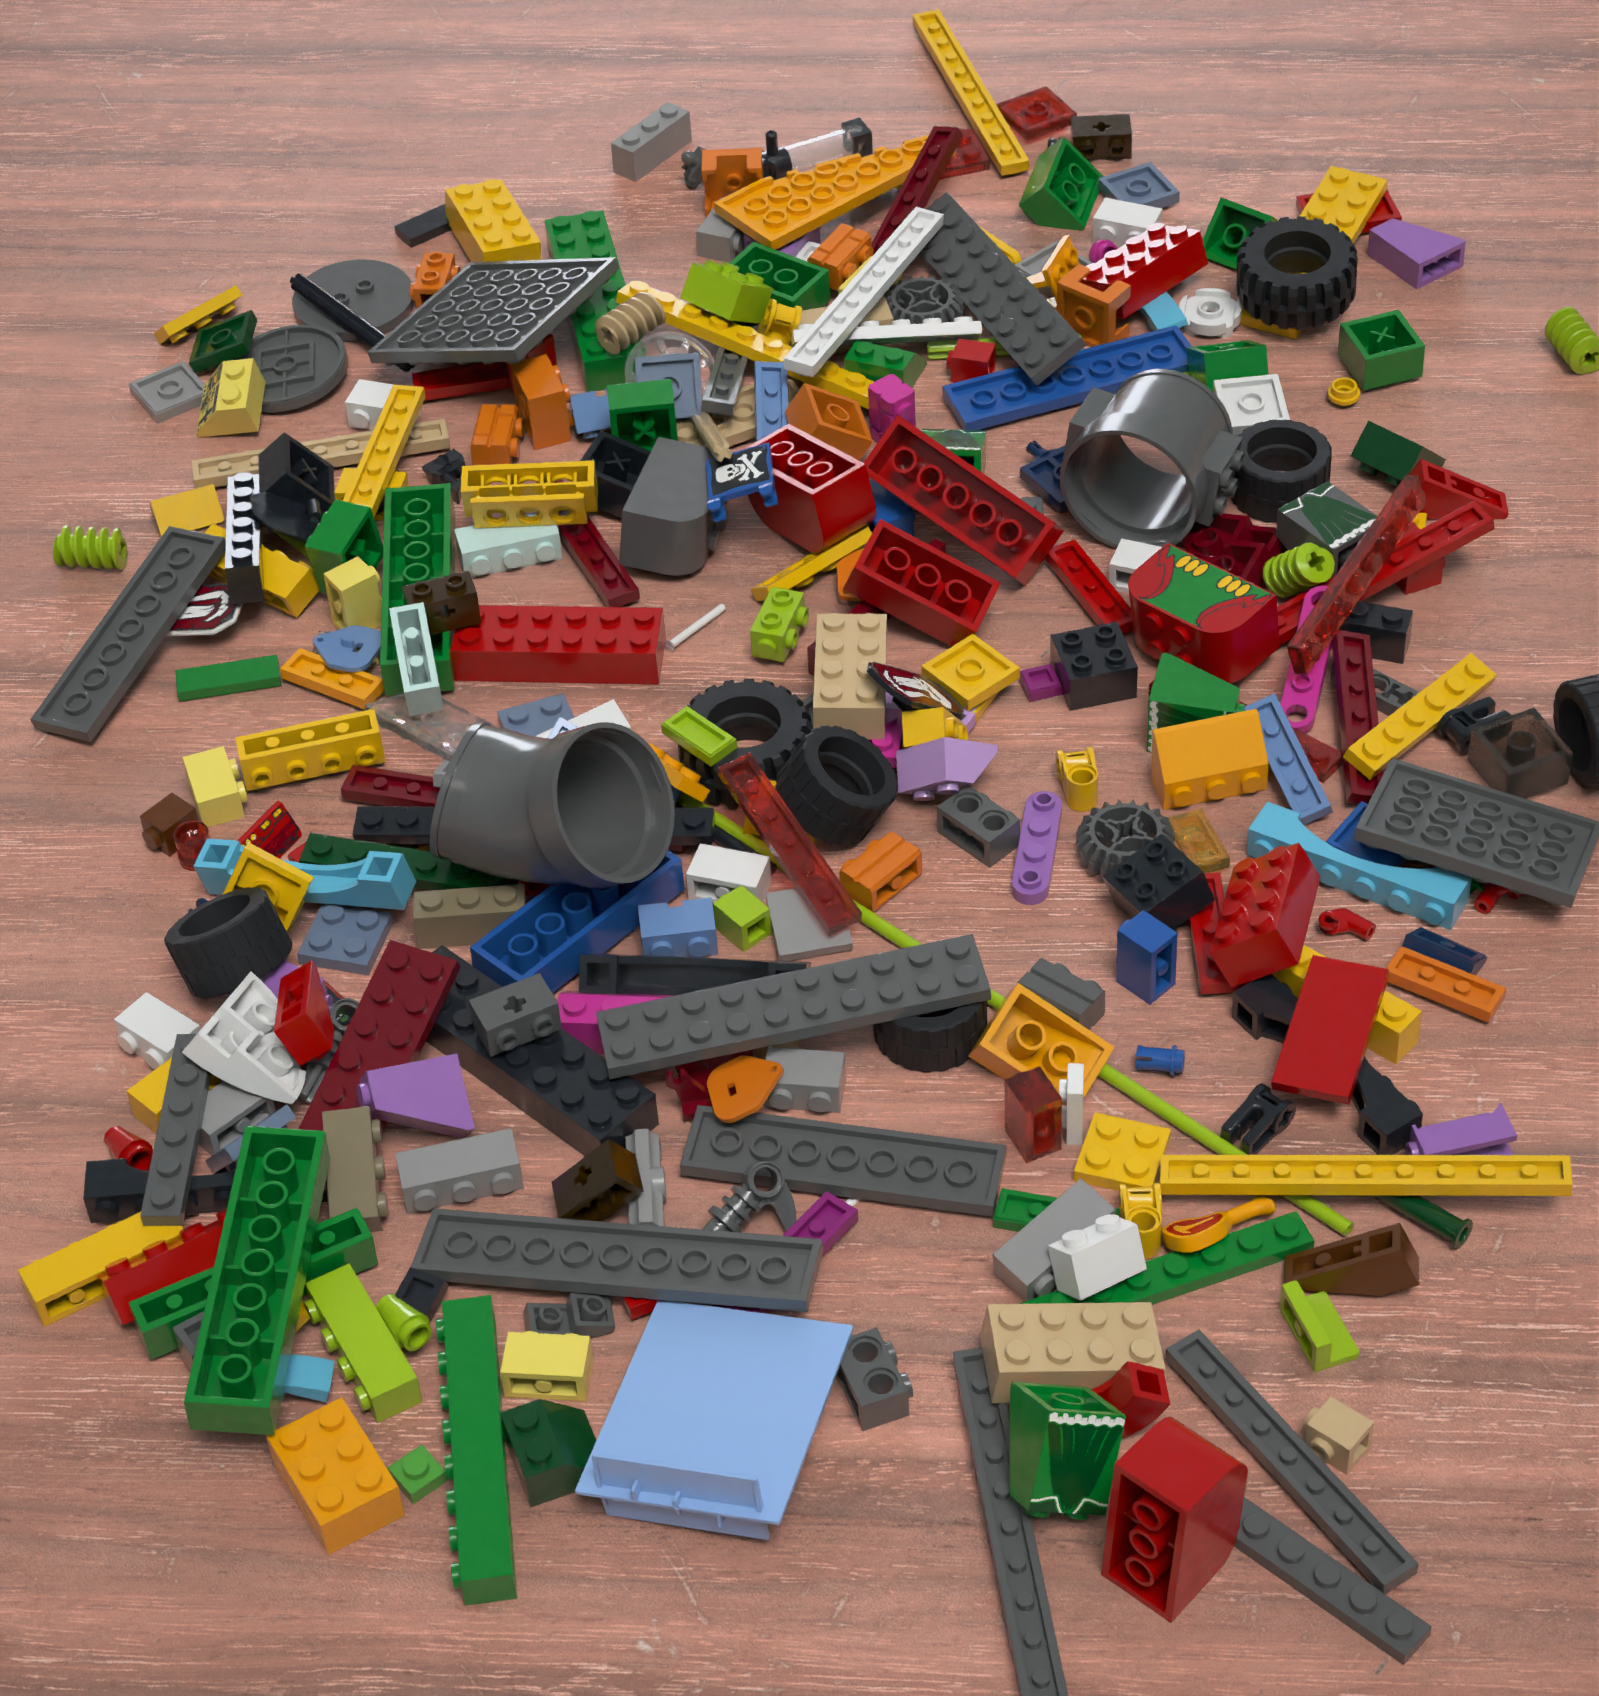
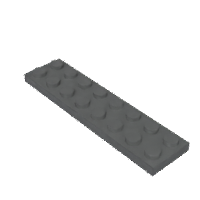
M172 526L167 528L30 719L35 729L92 742L224 554L226 546L224 537Z
M698 1105L681 1159L680 1170L681 1175L742 1183L743 1174L750 1165L770 1161L781 1168L784 1174V1181L789 1190L824 1194L828 1191L834 1196L993 1217L1007 1156V1146L756 1112L736 1122L724 1123L717 1118L713 1107ZM760 1168L754 1175V1184L771 1187L772 1176L770 1172Z

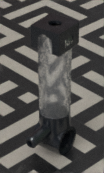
M859 117L842 122L840 130L778 148L777 132L769 130L765 134L766 152L762 150L764 178L771 176L773 180L786 177V172L797 169L799 172L813 169L816 167L815 164L857 153L861 157L872 155V131Z

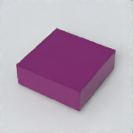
M1052 664L1020 671L1019 682L1029 702L1063 695V686Z

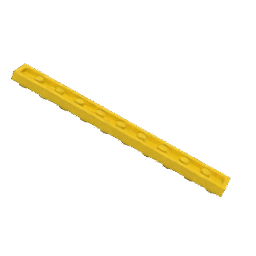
M940 10L912 14L913 26L1000 175H1015L1018 172L1028 171L1029 159Z
M633 280L617 291L616 302L619 304L624 303L629 298H633L638 292L651 294L662 305L666 315V324L741 356H746L753 361L784 362V357L793 348L784 344L780 339L762 335L751 327L736 324L719 315L703 310L694 304L679 300L673 294L653 289L641 281ZM826 361L814 377L801 376L796 372L787 370L788 376L812 386L857 400L861 407L869 409L868 387L874 381L865 378L860 373L838 367L832 361Z
M1161 1155L1160 1171L1161 1195L1572 1196L1573 1187L1570 1155Z

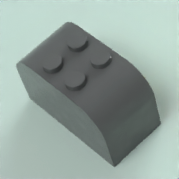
M662 437L657 438L622 510L620 565L666 575H686L700 569L704 565L710 550H716L719 531L723 532L725 530L727 519L714 523L712 512L709 511L707 506L709 496L706 460L714 458L708 447Z

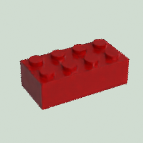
M1164 223L1152 224L1141 235L1129 238L1126 244L1119 249L1107 252L1104 255L1105 257L1097 263L1087 265L1086 267L1090 268V273L1080 283L1104 292L1116 281H1122L1131 285L1129 300L1116 310V318L1125 319L1208 265L1201 231L1188 229L1186 226L1173 227L1166 226Z
M879 519L843 590L952 647L971 634H976L1001 583Z
M1299 842L1288 847H1276L1268 854L1255 859L1246 858L1233 867L1209 952L1231 987L1298 965L1300 962L1321 876Z

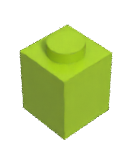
M742 885L722 895L713 903L716 930L742 952L747 951L772 934L770 908Z

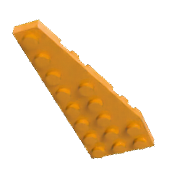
M929 135L903 141L902 147L887 150L885 146L876 148L872 155L861 157L857 153L815 164L816 167L811 171L801 173L797 169L786 172L787 177L773 180L771 176L761 178L714 202L715 213L761 245L775 250L904 183Z

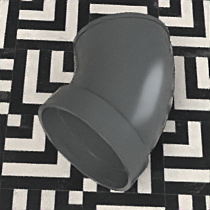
M479 720L463 736L442 781L431 822L430 851L434 857L451 860L454 864L524 882L556 885L578 884L583 887L599 889L638 881L658 867L671 843L675 810L670 781L662 762L652 747L637 733L616 723H594L562 732L551 739L525 735L503 727L497 728L491 726L488 722Z

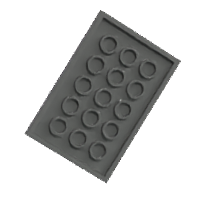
M1392 758L1356 826L1353 840L1362 842L1370 848H1381L1400 854L1408 860H1419L1435 865L1443 871H1454L1470 876L1478 882L1493 883L1508 888L1517 894H1528L1544 899L1552 905H1563L1572 908L1599 840V821Z

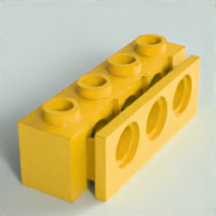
M595 461L462 466L461 496L465 517H473L475 528L587 524V512H598V483ZM562 479L570 481V482H559V483H555L556 481L562 480ZM525 481L537 482L534 484H522ZM494 482H500V483H503V484H505V485H489V484L494 483ZM569 510V514L559 515L558 511ZM525 512H536V515L531 517L525 516ZM492 513H503V516L493 518Z

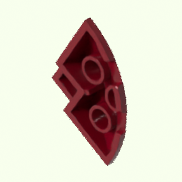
M1223 513L1222 516L1216 515L1210 526L1195 522L1189 533L1182 540L1186 552L1257 586L1264 582L1263 567L1266 561L1288 551L1276 536L1275 527L1256 526L1252 524L1249 516Z

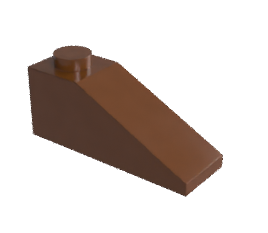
M1396 1223L1285 1256L1284 1283L1297 1280L1303 1291L1383 1296L1419 1285V1256L1401 1223Z

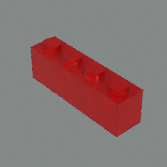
M227 1209L216 1215L217 1221L204 1227L202 1222L190 1225L179 1232L180 1238L166 1244L165 1240L154 1242L142 1249L144 1255L131 1261L124 1257L104 1267L106 1272L97 1276L116 1321L122 1325L133 1321L128 1302L214 1267Z

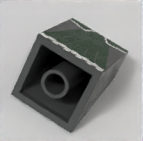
M1328 481L1277 510L1276 536L1285 548L1292 550L1294 547L1311 542L1327 549L1333 555L1335 562L1334 572L1331 577L1382 550L1384 520Z

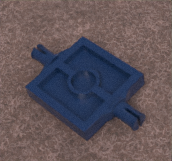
M1033 441V444L1030 442L1026 447V451L1035 459L1020 468V479L1061 513L1068 509L1060 487V469L1063 462L1065 445L1058 449L1045 450L1037 441Z

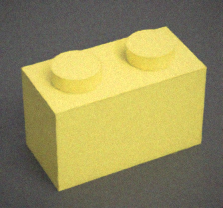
M357 556L323 573L332 623L338 629L354 625L373 629L381 626L382 597L379 594L378 588L380 577L373 566H368Z
M224 746L182 757L203 828L245 817L242 803L248 801L243 781H235L240 778L235 758L228 760Z
M534 1331L508 1332L500 1370L504 1396L587 1402L594 1363L590 1336H580L574 1333L564 1335L541 1334Z

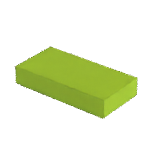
M688 706L661 724L662 734L711 767L737 749L736 738Z

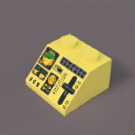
M253 358L223 361L204 384L196 433L198 438L258 432L266 382Z

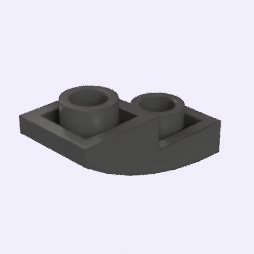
M570 1293L566 1304L526 1303L523 1312L526 1331H534L541 1334L564 1335L574 1333L580 1336H590L591 1339L613 1332L615 1329L609 1295Z

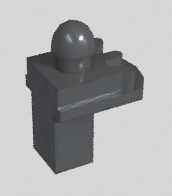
M699 146L694 152L685 151L681 155V160L684 163L682 169L685 170V182L692 188H696L702 181V150L706 149Z

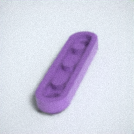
M1040 791L1030 795L1025 805L1012 877V895L1015 900L1025 905L1039 904L1049 894L1062 818V801L1058 795L1048 791Z

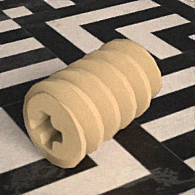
M638 292L633 298H629L624 303L615 307V309L606 313V315L597 319L595 324L597 339L606 351L611 354H618L620 349H626L630 343H635L639 337H644L648 331L651 332L656 329L657 325L660 326L665 323V311L654 296L647 292Z

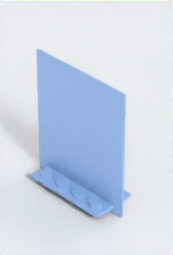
M658 1300L577 1484L576 1494L601 1498L606 1514L609 1516L769 1540L768 1524H781L852 1335L853 1325L758 1313L756 1311L751 1312Z

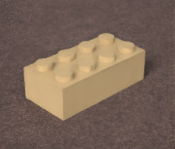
M817 614L813 729L826 725L830 727L839 726L847 730L850 729L868 740L885 739L886 691L866 671L869 662L887 664V614Z
M1151 1302L987 1304L980 1339L992 1403H1010L1011 1382L1081 1386L1092 1389L1111 1379L1126 1361L1163 1369L1165 1375L1166 1368Z

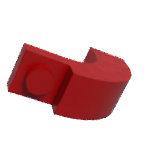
M1126 1361L1107 1382L1091 1389L1126 1415L1122 1438L1142 1430L1155 1421L1170 1406L1164 1370L1131 1361Z

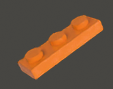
M1403 946L1399 948L1386 969H1389V983L1488 1023L1505 999L1506 987Z

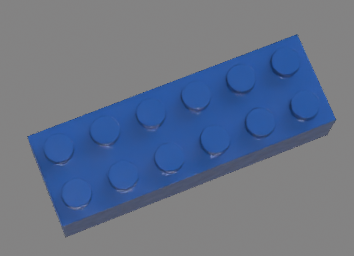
M667 850L658 867L646 877L631 883L607 888H588L578 884L550 885L469 947L473 967L502 987L540 973L553 994L579 973L581 954L605 953L640 925L638 905L668 903L685 890L682 859Z

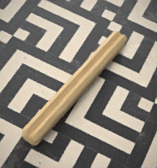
M702 411L700 415L694 414L692 421L695 424V429L714 458L719 462H722L724 457L730 459L732 457V452L729 449L730 445L709 414L705 411Z

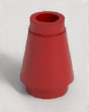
M114 1126L107 1130L104 1135V1143L114 1159L126 1158L128 1165L146 1172L150 1169L153 1148L148 1141L132 1134L121 1126Z

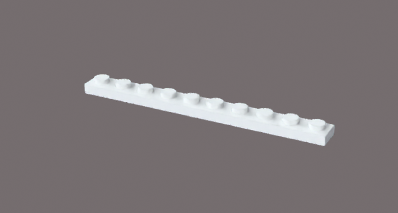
M915 207L784 357V369L796 372L801 376L814 377L942 227L944 214Z

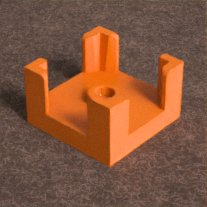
M762 147L702 150L701 171L702 182H704L705 218L713 209L714 202L764 178Z
M1078 264L1057 282V312L1082 336L1086 346L1094 347L1129 337V324L1126 323L1121 328L1116 329V310L1129 300L1131 285L1122 281H1116L1104 292L1084 285L1080 281L1090 273V268Z

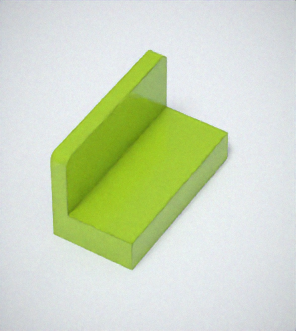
M1297 1280L1281 1284L1279 1310L1314 1373L1359 1358V1349L1326 1292L1321 1291L1306 1296Z

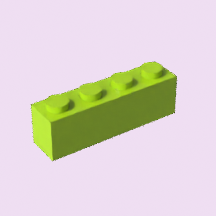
M350 1263L305 1283L309 1300L303 1303L310 1316V1321L312 1324L319 1322L323 1328L320 1330V1335L329 1353L336 1351L339 1358L336 1359L343 1379L346 1382L353 1380L356 1386L353 1388V1392L361 1410L366 1411L369 1409L376 1422L379 1423L422 1403L416 1374Z

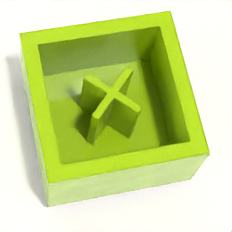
M706 260L704 264H691L680 298L730 321L761 323L774 288L763 284L764 278L751 273H746V275L739 273V267L726 262L719 264Z

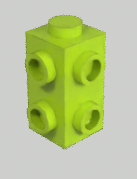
M771 587L750 630L753 657L785 662L790 650L796 648L801 627H806L809 619V608L805 607L804 592Z

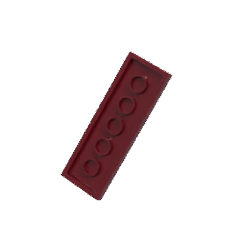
M389 940L299 1129L323 1131L322 1112L361 1107L357 1098L356 1086L360 1084L359 1079L366 1071L417 1061L461 968L457 960ZM380 1120L383 1133L387 1121Z

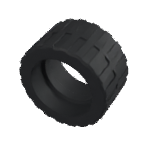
M1286 419L1259 422L1244 429L1241 434L1237 435L1243 437L1240 451L1244 452L1245 455L1239 471L1235 472L1234 477L1239 479L1236 492L1231 498L1233 503L1238 506L1239 510L1254 519L1257 518L1268 523H1277V510L1323 483L1330 482L1332 448L1324 434L1318 432L1319 430L1305 423Z
M1599 674L1562 682L1555 693L1553 703L1555 734L1563 761L1572 777L1580 785L1588 788L1599 785Z
M826 725L812 729L804 737L777 774L775 789L779 797L778 800L786 811L785 813L801 830L806 831L810 836L820 839L825 843L846 846L848 844L854 845L866 837L895 800L898 784L896 782V774L889 760L885 758L877 746L875 747L864 736L862 737L850 729Z
M258 887L234 890L199 905V907L191 910L175 922L164 938L165 945L190 993L198 998H215L232 993L250 972L254 973L259 979L263 978L287 958L293 944L267 892Z
M987 1001L958 1006L956 1010L938 1017L910 1016L873 1024L875 1042L879 1045V1050L883 1055L890 1058V1061L897 1065H902L909 1070L940 1072L949 1070L952 1067H958L968 1059H972L968 1055L988 1025Z

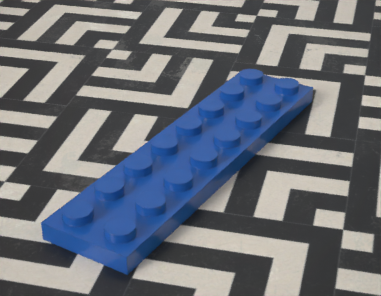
M1176 325L1080 350L1038 386L1035 385L1020 366L944 385L942 386V394L963 430H981L1082 403L1093 387L1115 394L1124 381L1142 371L1168 369L1182 373L1187 372V347L1192 346Z

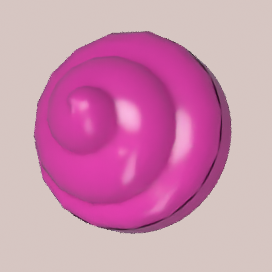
M1100 239L1092 245L1089 251V259L1092 263H1097L1105 257L1104 255L1107 252L1117 250L1118 247L1110 240Z

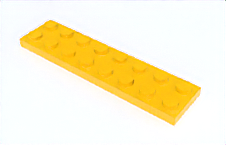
M1330 166L1300 216H1306V219L1309 220L1318 218L1327 225L1332 223L1340 229L1339 232L1344 231L1351 241L1355 243L1367 220L1371 217L1385 194L1388 179ZM1289 272L1290 274H1305V272ZM1242 307L1240 325L1297 339L1302 331L1288 327V330L1279 329L1278 325L1274 324L1268 326L1263 324L1260 318L1256 320L1248 313V310Z

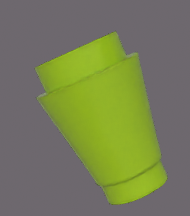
M394 1294L385 1295L378 1301L376 1309L400 1348L415 1351L427 1343L431 1337L432 1328L426 1315L397 1298Z

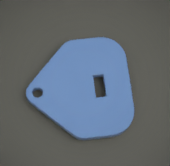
M358 625L349 626L315 636L313 638V646L327 667L346 672H360L367 669L380 652L381 631ZM357 647H361L358 652H355Z

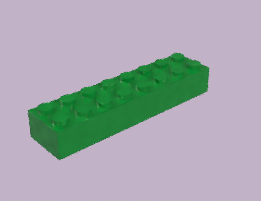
M603 210L586 211L582 214L570 216L561 215L544 220L550 259L616 257L620 268ZM621 268L610 277L609 282L601 285L593 292V296L580 304L574 314L566 317L587 392L605 390L607 385L637 382L635 358L646 357L641 337L635 343H630L626 349H620V353L611 354L601 346L595 332L597 319L620 305L616 302L617 291L626 286Z
M451 483L385 488L380 668L386 696L405 695L389 608L405 605L402 586L455 573V508ZM455 630L430 635L441 691L454 690V670L450 650Z
M245 1126L184 1399L191 1430L275 1435L330 1162L326 1131Z

